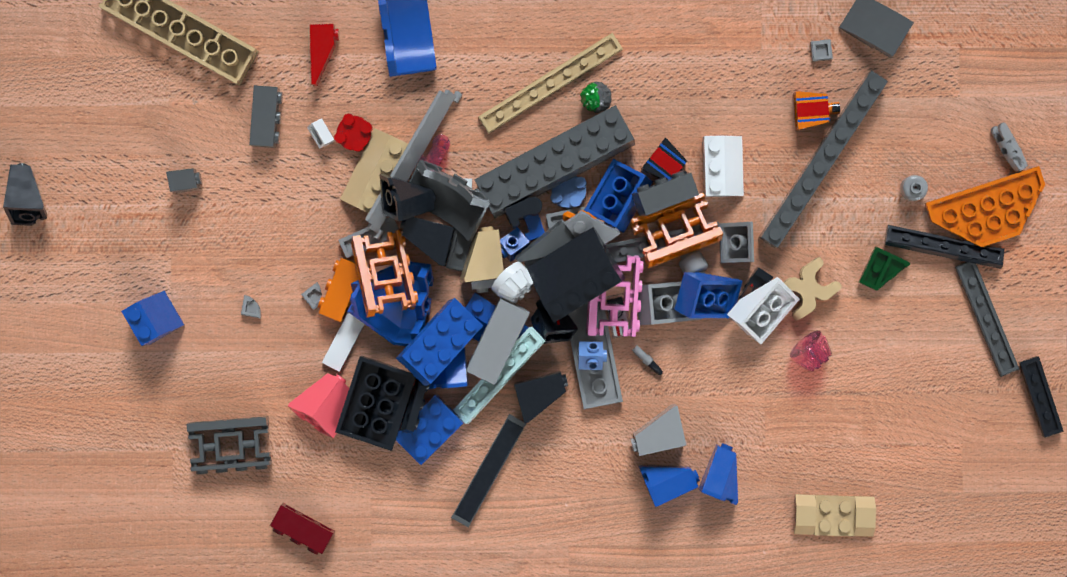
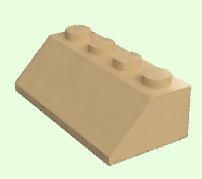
M374 128L371 139L366 145L340 200L369 213L381 192L379 174L391 175L408 143Z

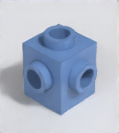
M579 341L578 370H603V362H607V350H603V342Z

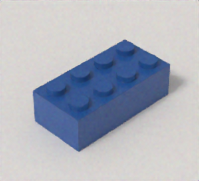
M453 298L446 302L396 359L424 386L429 385L483 325L457 299Z

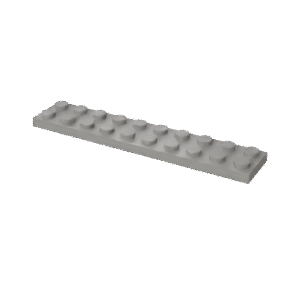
M585 207L546 214L548 228L550 229L560 220L563 221V214L566 211L577 214L579 211L584 210ZM598 301L596 328H599V320H607L605 310L600 309V301ZM588 303L568 314L578 327L577 332L570 341L584 409L623 402L608 326H604L603 335L588 336L586 333ZM579 341L603 342V350H607V362H603V370H578Z

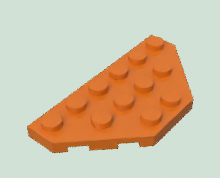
M1037 166L924 204L930 222L969 242L984 247L1021 234L1023 226L1036 204V200L1045 187V182L1040 167Z

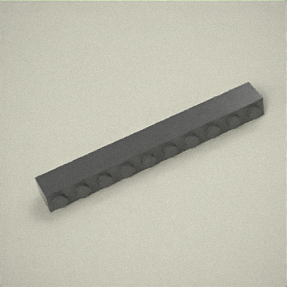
M872 70L866 74L758 238L774 248L779 247L888 81Z

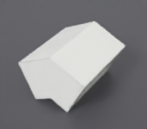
M322 118L307 127L319 149L335 141Z

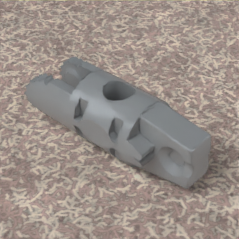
M1003 122L998 126L992 127L990 131L1006 161H1008L1014 171L1018 172L1026 168L1028 164L1022 150L1007 124Z

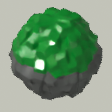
M593 82L587 85L580 93L581 103L589 111L599 113L611 106V90L602 82Z

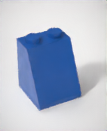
M165 291L142 299L121 311L141 346L151 345L184 325Z

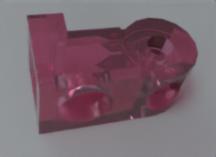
M437 135L433 139V147L427 157L421 155L419 160L440 166L450 148L448 137Z

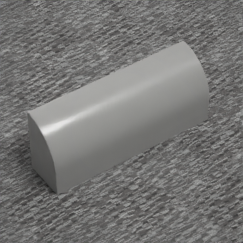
M500 297L467 365L466 372L495 385L530 312Z

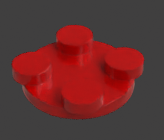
M349 113L345 114L337 127L334 140L348 150L361 152L371 139L373 126L362 117L353 116Z

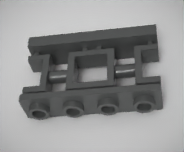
M269 416L187 423L188 439H198L200 458L190 459V470L196 471L198 475L207 474L208 470L215 469L216 473L228 472V468H236V471H246L248 467L255 466L256 470L267 469V465L272 464L271 452L261 453L260 434L269 432ZM261 426L262 428L254 430V440H244L243 430L235 431V428ZM222 429V432L214 433L215 443L207 444L204 441V433L196 434L195 432ZM238 435L239 454L222 456L220 437ZM245 448H255L256 458L264 457V460L238 462V459L246 458ZM215 451L216 461H224L221 464L198 465L199 462L206 461L205 452Z

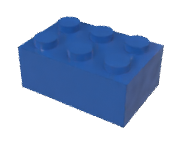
M437 394L419 411V424L416 430L410 433L399 430L396 441L420 465L464 423Z

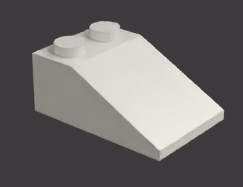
M777 277L741 298L727 315L747 335L762 344L800 299Z

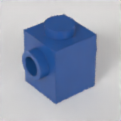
M518 227L500 239L502 257L504 259L507 257L511 262L515 259L514 256L530 244Z

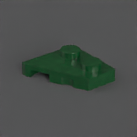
M875 246L858 283L877 291L904 268H907L910 262Z

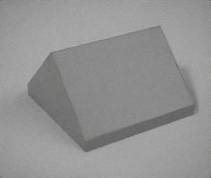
M753 222L719 223L723 232L722 241H720L721 263L754 262Z

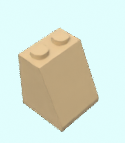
M493 226L479 228V232L475 233L460 277V283L496 279L504 271L499 229L493 230Z

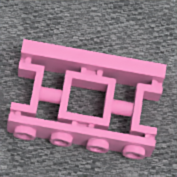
M627 255L626 265H618L621 271H631V265L634 263L632 289H630L629 281H622L616 285V287H625L624 305L605 304L606 292L588 302L586 333L588 336L603 335L604 326H622L623 336L636 337V332L640 330V320H637V312L641 311V300H638V292H642V281H639V274L643 273V261H640L639 256ZM598 301H600L601 310H610V320H599V328H596ZM629 303H631L630 329H628L627 321L618 320V310L629 311Z

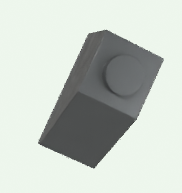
M196 169L166 172L170 192L182 193L200 189L199 184H202L200 172H197Z

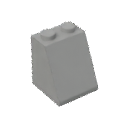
M676 404L667 407L633 433L634 438L631 439V444L634 452L642 456L686 446L680 414Z

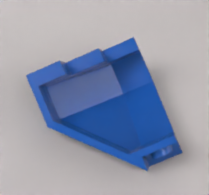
M410 262V266H408L409 272H412L414 276L413 291H417L418 303H416L414 310H410V308L402 310L401 301L383 304V314L375 313V316L367 317L359 280L351 283L353 292L350 297L351 305L347 312L393 345L407 346L425 327L426 316L430 314L432 298H429L428 294L429 286L433 287L434 282L431 264ZM393 265L376 272L378 281L396 279ZM403 277L402 285L393 287L394 294L405 293L406 295ZM371 282L375 304L377 305V297L386 296L385 288L374 290Z

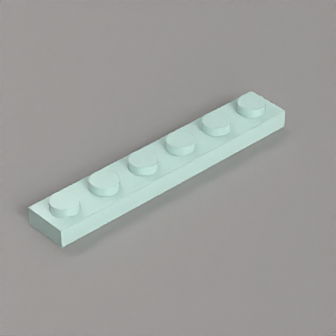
M529 327L516 341L496 384L494 385L481 379L453 409L465 424H469L543 345L545 340L533 327Z

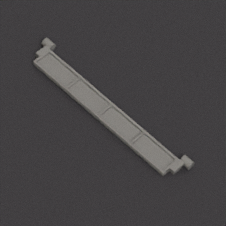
M447 89L445 92L438 91L390 176L405 181L409 179L452 102L458 103L463 94L455 91L453 94ZM381 192L365 218L369 222L367 228L374 231L372 237L380 240L384 233L380 227L387 215L382 213Z

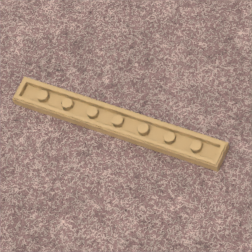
M612 32L478 116L489 134L616 55L623 48Z

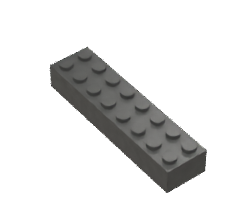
M615 105L474 180L480 191L489 199L490 204L488 207L496 219L505 214L504 209L530 197H538L563 182L633 147L635 140Z

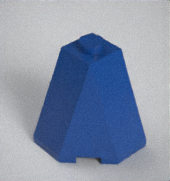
M465 347L430 384L429 389L468 386Z
M722 443L721 446L716 444L698 489L704 494L722 501L728 500L730 501L729 503L737 505L736 453L732 451L733 447Z
M638 466L655 507L698 488L699 476L696 470L692 471L690 467Z

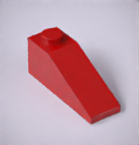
M310 24L311 84L313 86H318L336 47V41H339V29H335L334 24Z

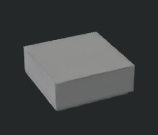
M831 39L810 42L812 62L833 59Z

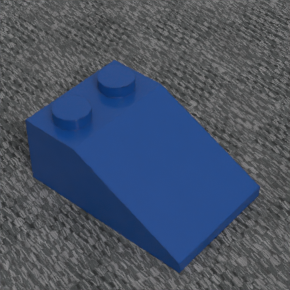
M684 272L674 310L688 318H730L727 314L737 303L743 281L699 272Z

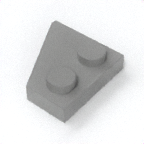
M580 211L565 222V225L575 238L592 227L596 229L604 244L620 235V231L617 228H612L583 211Z

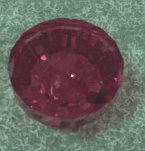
M820 330L805 336L790 352V357L794 362L809 371L819 369L823 362L826 363L829 360L828 357L832 355L827 338Z

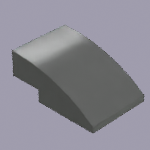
M856 0L839 28L870 48H875L891 58L896 53L914 22L875 0Z

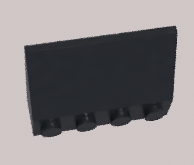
M594 227L527 267L542 304L554 323L625 279V276Z
M360 356L335 433L392 451L416 377L411 372L378 360Z

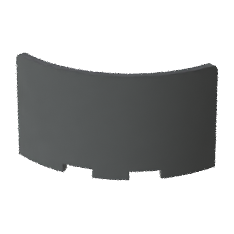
M419 160L409 182L432 189L436 196L435 210L429 212L455 227L467 241H472L490 204L489 199L478 188L473 190L467 186L468 181L457 174H454L452 177L442 172V167Z

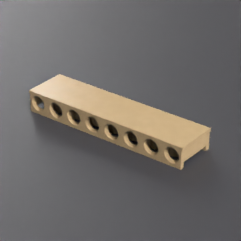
M103 0L98 6L239 86L259 52L252 46L169 0Z

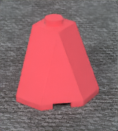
M327 373L291 401L288 407L303 421L306 420L315 426L314 428L320 433L334 438L349 387L345 384L346 380L343 377Z

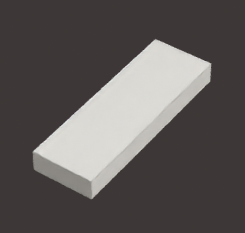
M348 312L322 363L340 372L364 323Z

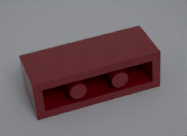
M285 503L280 505L270 524L273 532L281 536L285 534L291 537L290 541L297 545L302 543L308 546L307 550L316 555L318 553L323 554L335 533V530Z

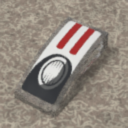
M624 294L607 296L605 304L624 305ZM607 310L608 319L610 320V310ZM618 310V320L627 321L628 329H630L628 312ZM610 326L613 339L624 337L622 335V326Z

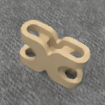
M821 257L813 259L801 268L799 272L800 279L791 277L784 281L785 285L791 291L796 292L801 299L800 305L792 313L795 321L802 319L815 309V298L828 300L842 288V285L836 281L826 286H820L815 279L816 272L824 264Z

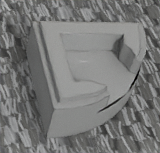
M318 282L301 294L313 310L317 308L322 297Z
M244 295L241 315L261 318L259 304L252 297Z

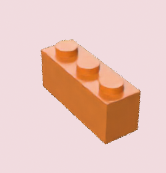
M341 258L340 261L336 260L332 270L335 272L333 279L329 278L325 286V290H328L325 298L321 297L317 306L320 309L319 314L339 322H343L350 304V297L353 292L351 283L359 280L355 263Z

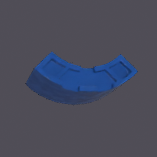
M378 0L389 76L436 70V58L427 0Z

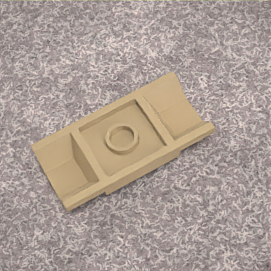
M795 494L796 517L794 534L874 536L876 528L875 497Z

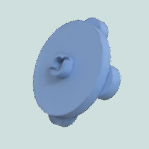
M576 176L553 188L550 197L551 201L565 209L580 207L585 200L587 192L585 178Z

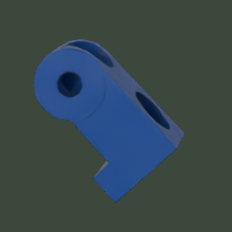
M539 214L523 218L529 230L528 233L524 234L528 241L535 240L545 233Z

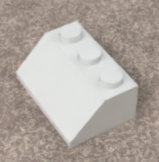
M704 136L702 138L705 197L744 196L742 136Z

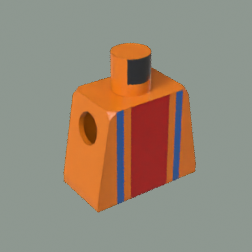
M801 91L793 93L796 131L827 124L830 122L829 115L840 114V103H828V94Z

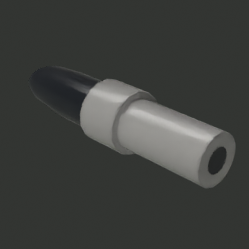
M638 345L632 349L657 375L663 374L662 369L653 361V358L649 354L647 355Z

